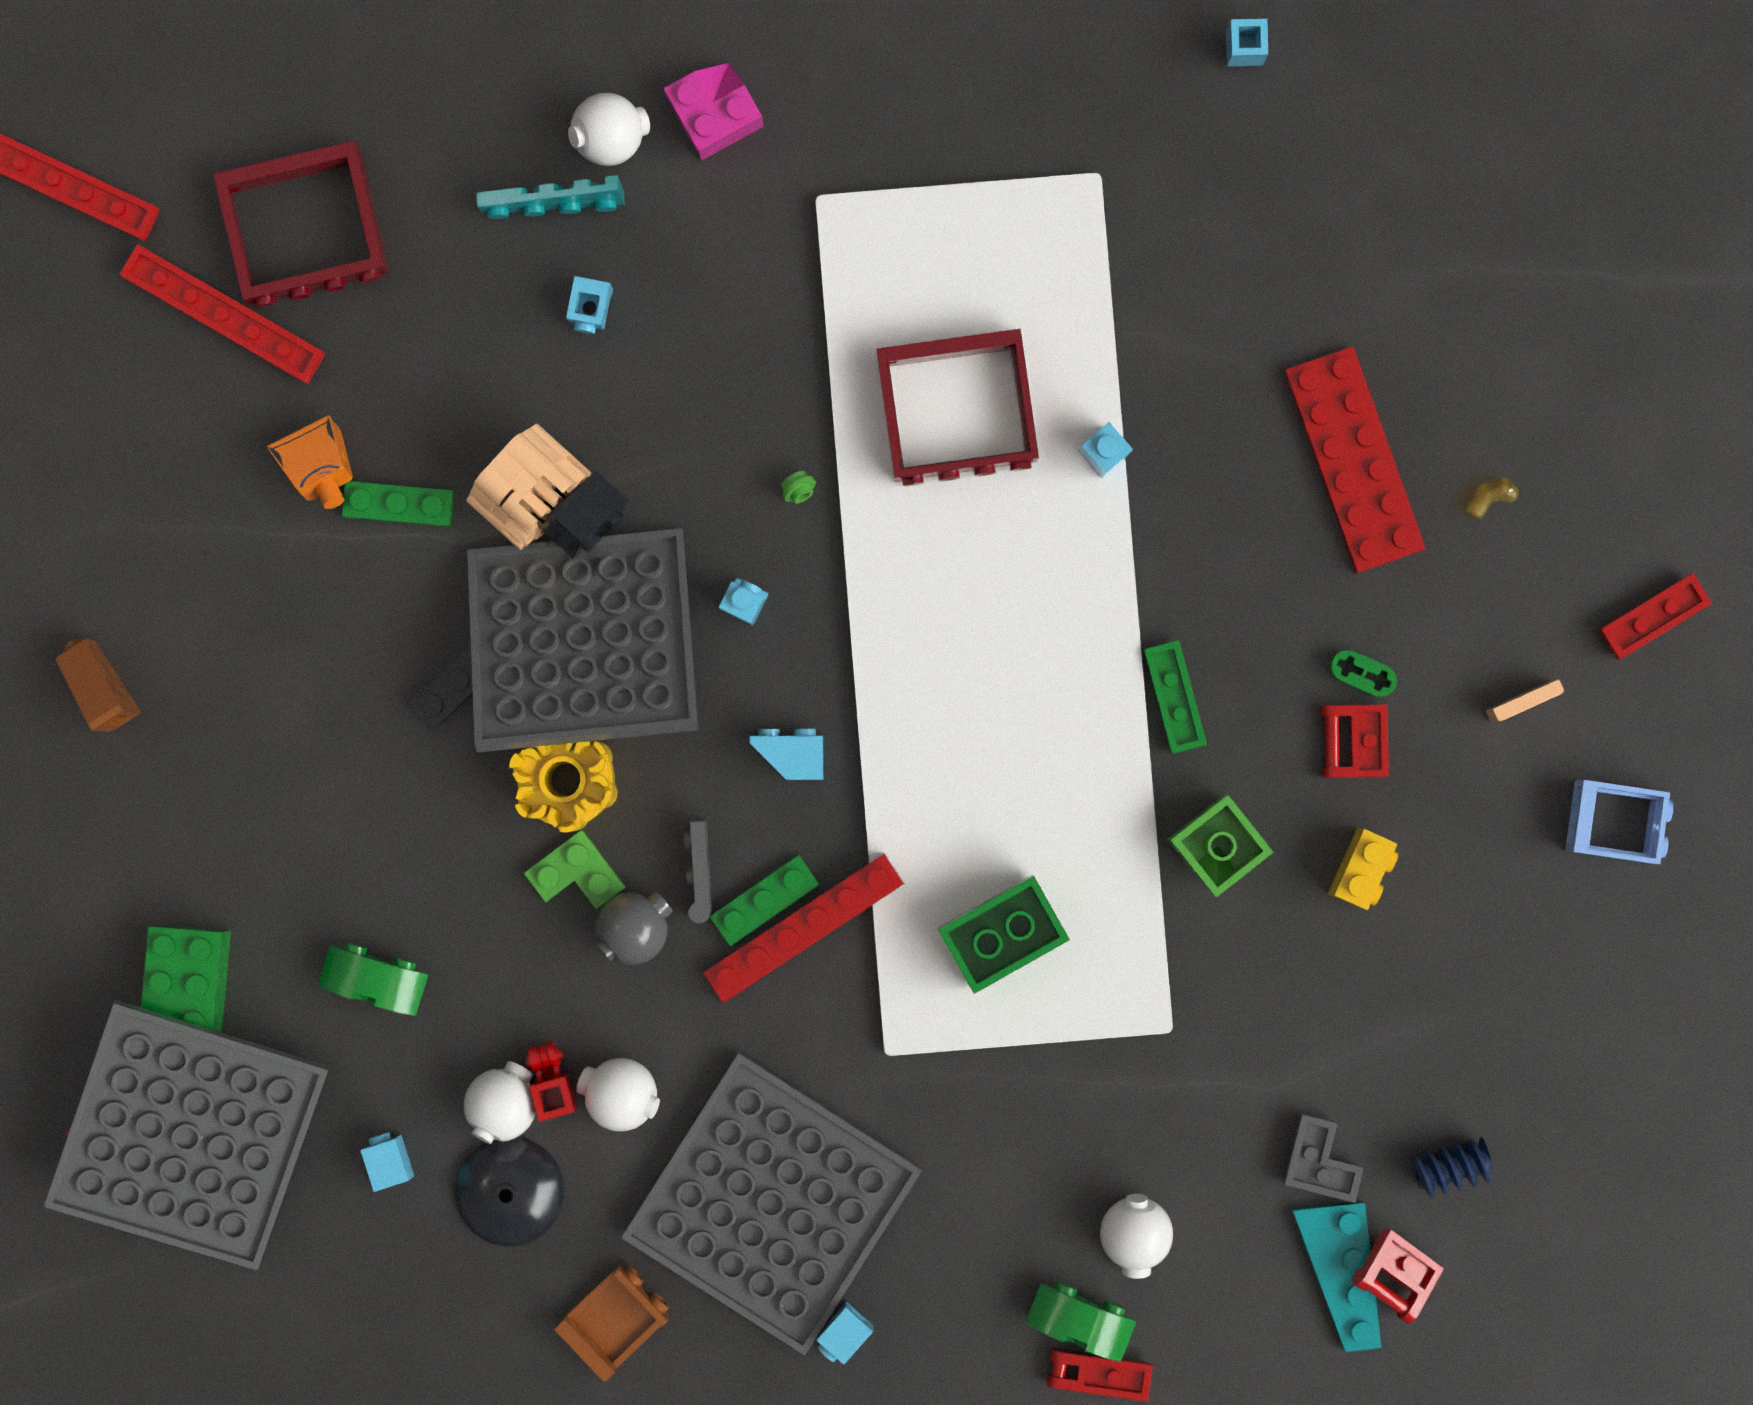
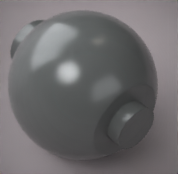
M652 891L647 897L637 892L616 895L607 901L598 913L595 923V935L599 943L595 946L609 962L615 959L618 963L625 965L645 963L654 958L663 948L668 934L666 918L673 911L664 898L656 891Z

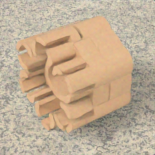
M535 424L516 435L480 473L466 502L519 550H523L534 539H539L545 534L541 530L544 524L533 513L535 512L546 521L553 510L544 502L547 501L552 507L556 508L564 501L554 490L558 488L568 497L588 479L591 472L539 424Z

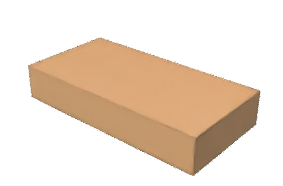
M1559 679L1551 680L1485 711L1490 722H1501L1562 694L1564 689Z

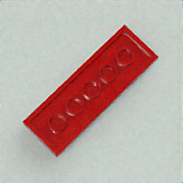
M1352 346L1286 369L1284 375L1355 573L1357 574L1425 550L1422 536L1354 347Z

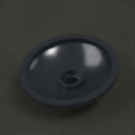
M521 1137L502 1142L494 1139L491 1144L484 1143L475 1149L463 1163L456 1180L455 1199L461 1218L475 1235L495 1245L518 1246L536 1240L553 1225L563 1205L564 1181L555 1159L539 1144ZM501 1190H511L513 1193L512 1200L504 1201L500 1196Z

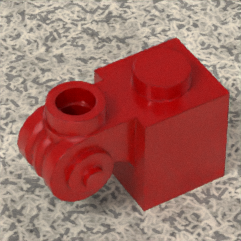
M553 1040L546 1042L544 1045L541 1043L537 1047L535 1045L528 1047L526 1064L528 1068L531 1067L532 1071L536 1072L537 1081L531 1084L529 1088L539 1122L573 1113L579 1108L570 1073L563 1074L562 1050L558 1049Z

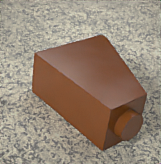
M79 637L62 647L64 653L56 657L55 660L92 731L113 732L142 713L95 640H82Z

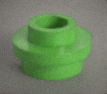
M799 471L790 475L781 484L784 500L786 502L794 501L795 503L804 502L812 496V489L815 487L816 481L812 476H808L805 471Z

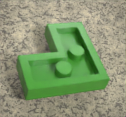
M584 830L579 831L524 873L545 902H548L575 881L595 909H598L626 888Z

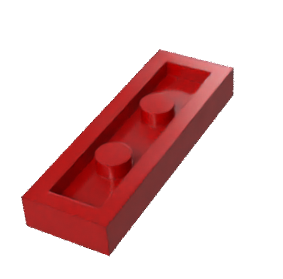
M1691 573L1601 627L1598 631L1616 660H1621L1713 603L1695 574Z

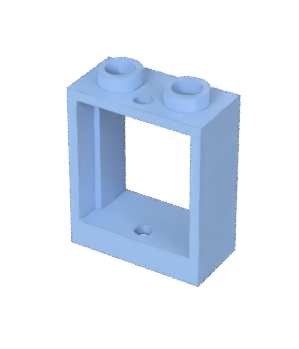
M1575 780L1565 851L1660 865L1661 858H1665L1668 851V837L1664 836L1666 822H1670L1673 815V801L1669 800L1670 792L1589 780ZM1597 792L1650 800L1643 853L1590 845Z

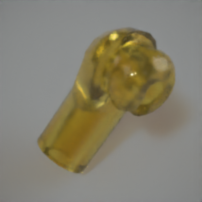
M1506 478L1483 483L1466 512L1482 520L1492 502L1502 500L1511 503L1517 499L1519 489L1512 480Z

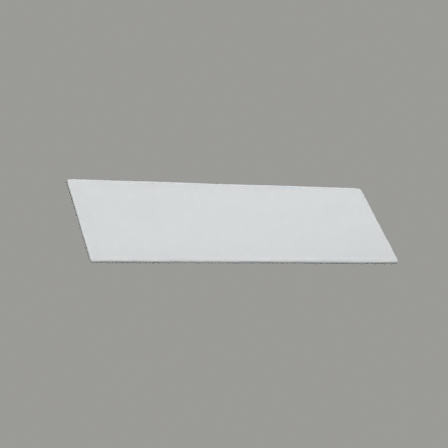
M1098 173L820 195L816 199L868 856L869 863H871L881 855L886 854L905 883L872 905L884 1051L889 1056L1169 1033L1173 1028L1126 462L1125 459L1122 460L1101 478L1079 452L1080 447L1108 422L1123 437L1102 178ZM1021 328L1039 454L1038 461L1031 463V469L1022 471H1010V466L995 468L996 473L987 476H974V471L960 473V479L951 481H939L938 476L924 478V484L915 486H903L902 481L894 482L877 361V348ZM1010 350L890 367L904 468L1024 451ZM1034 875L1070 940L974 994L937 928L1024 878Z

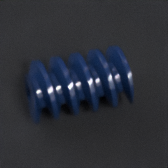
M1482 1136L1479 1138L1478 1146L1473 1140H1466L1464 1150L1459 1144H1452L1450 1154L1444 1147H1439L1436 1158L1431 1151H1424L1422 1162L1417 1155H1411V1165L1417 1185L1421 1190L1424 1189L1430 1198H1434L1435 1186H1439L1445 1195L1448 1194L1450 1182H1453L1459 1191L1463 1190V1179L1467 1178L1472 1187H1476L1477 1175L1480 1174L1487 1184L1491 1183V1157Z

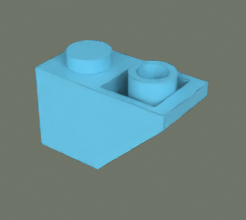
M758 729V736H750V744L786 780H823V736H816V729H794V736H780V729Z

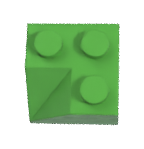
M1229 795L1219 797L1167 838V841L1185 864L1215 897H1218L1274 853Z

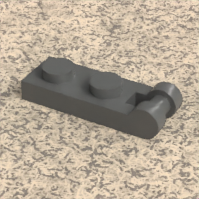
M707 821L690 822V829H684L685 851H692L693 864L686 866L687 887H694L695 903L690 906L688 915L691 921L698 924L707 921L712 914Z

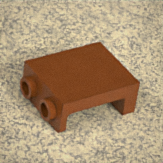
M622 1263L614 1268L564 1316L554 1329L604 1383L661 1325L664 1326L670 1318V1314L667 1312L670 1307L667 1302L656 1292L651 1295L642 1285L644 1279L639 1272L632 1266L626 1268Z

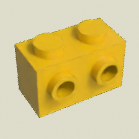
M1357 828L1328 894L1360 909L1368 910L1370 904L1375 906L1383 892L1384 887L1379 885L1385 871L1390 873L1397 861L1398 853L1394 852L1397 843L1366 829Z

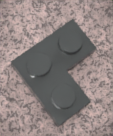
M1300 1113L1283 1184L1355 1203L1364 1167L1329 1158L1338 1123Z

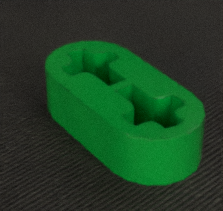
M1340 651L1333 655L1330 660L1329 671L1335 680L1367 695L1377 698L1391 694L1396 688L1397 678L1393 669L1355 651ZM1350 657L1352 659L1351 665L1361 670L1360 674L1349 672L1345 676L1341 675L1342 668L1337 666L1338 661H1345ZM1382 671L1385 673L1384 680L1388 682V686L1380 687L1376 691L1374 689L1375 683L1365 678L1366 673L1379 675Z

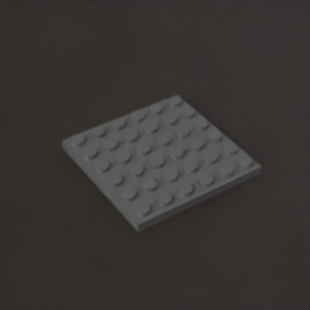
M683 528L602 536L599 543L589 553L582 550L574 559L554 541L530 543L523 550H519L515 545L467 550L474 742L477 752L698 730Z
M115 1000L44 1207L258 1271L329 1066Z
M739 1052L621 1238L805 1356L919 1177L922 1168Z

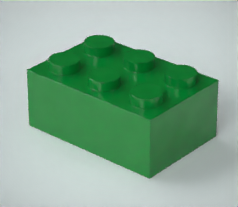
M1034 875L1024 878L937 928L974 994L1070 940Z
M162 924L148 926L141 1008L222 1033L231 930Z

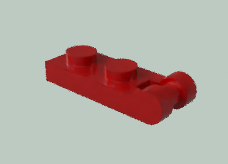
M1062 1348L1051 1349L1050 1361L1053 1362L1052 1373H1049L1046 1385L1048 1387L1148 1402L1153 1369L1151 1362L1123 1358L1119 1362L1095 1354L1073 1352ZM1067 1364L1078 1366L1076 1378L1066 1376Z

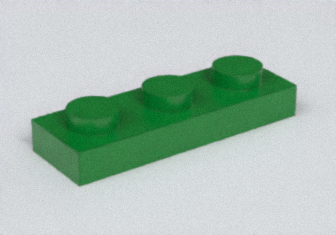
M350 481L345 484L342 517L452 527L455 491Z
M1177 640L1144 649L1143 652L1170 753L1175 754L1207 745L1180 641Z
M798 855L715 912L710 918L729 946H731L820 884L801 856Z

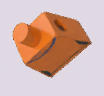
M329 415L267 446L292 484L307 501H312L319 497L325 509H332L343 503L344 498L339 487L350 482L353 475L342 432Z

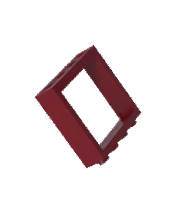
M355 141L213 174L242 299L250 306L255 305V308L263 306L272 307L276 305V300L290 297V300H302L311 297L312 291L324 288L325 292L340 291L347 287L346 283L360 280L361 284L373 283L372 280L380 279L381 275L390 273L362 152ZM349 166L371 258L254 286L232 194Z
M1021 328L877 348V361L894 482L902 481L903 486H915L924 484V478L938 476L939 481H951L960 479V473L974 471V476H987L995 474V468L1010 466V471H1022L1031 469V463L1038 461L1039 454ZM1010 350L1024 451L904 468L890 367Z

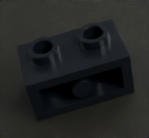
M595 471L550 512L541 530L574 559L582 550L589 553L602 539V536L599 534L606 528L611 532L620 524L625 517L621 512L628 499Z

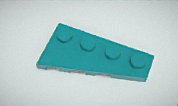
M618 175L605 177L606 184L602 185L592 183L589 179L575 180L570 189H563V186L551 183L539 185L534 188V193L527 194V189L522 187L478 192L477 207L482 214H487V217L490 219L508 218L511 212H523L524 216L535 217L545 215V210L559 209L561 214L580 213L581 208L595 207V211L610 212L615 211L617 205H625L623 187Z
M1356 1201L1355 1203L1347 1202L1291 1209L1343 1350L1351 1352L1382 1348L1376 1296L1367 1290L1361 1291L1352 1284L1354 1273L1363 1266L1371 1252L1365 1202Z

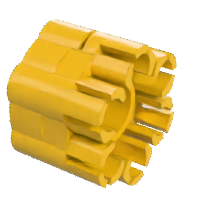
M587 741L530 747L521 750L520 753H515L510 760L509 767L513 768L514 773L512 775L518 783L516 796L518 804L515 805L517 812L525 818H538L551 824L554 828L560 829V832L581 830L604 809L612 806L617 799L618 790L615 785L612 752L603 742ZM562 764L574 765L580 774L579 787L572 795L565 796L559 794L552 785L553 772Z

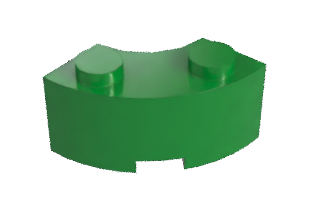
M346 942L345 947L330 945L318 987L349 999L368 1001L374 1004L375 1007L416 1016L429 975L415 969L416 962L401 957H395L394 962L367 954V947L352 942Z
M1057 1281L1056 1286L1045 1283L1040 1284L1025 1324L1061 1342H1073L1089 1353L1121 1362L1137 1322L1124 1314L1125 1307L1109 1300H1105L1103 1305L1076 1294L1077 1288L1061 1281Z

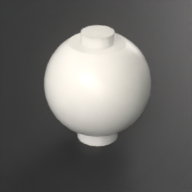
M598 93L588 97L577 107L571 120V127L568 129V137L571 145L588 161L601 166H614L625 162L634 155L640 146L642 136L648 135L650 131V121L643 107L635 108L629 100L614 93Z
M615 1058L603 1062L596 1069L587 1066L578 1080L577 1093L585 1096V1106L589 1115L597 1124L608 1130L622 1132L635 1129L648 1118L652 1119L658 1110L660 1099L657 1098V1087L654 1078L647 1068L634 1060Z
M508 1061L504 1069L488 1070L472 1081L464 1098V1114L468 1124L475 1128L472 1132L475 1137L489 1144L494 1139L501 1142L508 1141L520 1136L530 1127L536 1114L529 1088V1082L533 1077V1073L514 1062Z
M1130 1194L1125 1199L1115 1203L1106 1212L1101 1223L1100 1238L1103 1249L1108 1257L1122 1267V1274L1129 1278L1139 1279L1148 1277L1151 1274V1267L1156 1266L1166 1257L1173 1241V1228L1168 1214L1159 1204L1148 1199L1143 1194Z

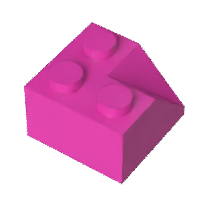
M729 63L694 71L664 88L669 104L701 161L764 127L760 111L746 86Z

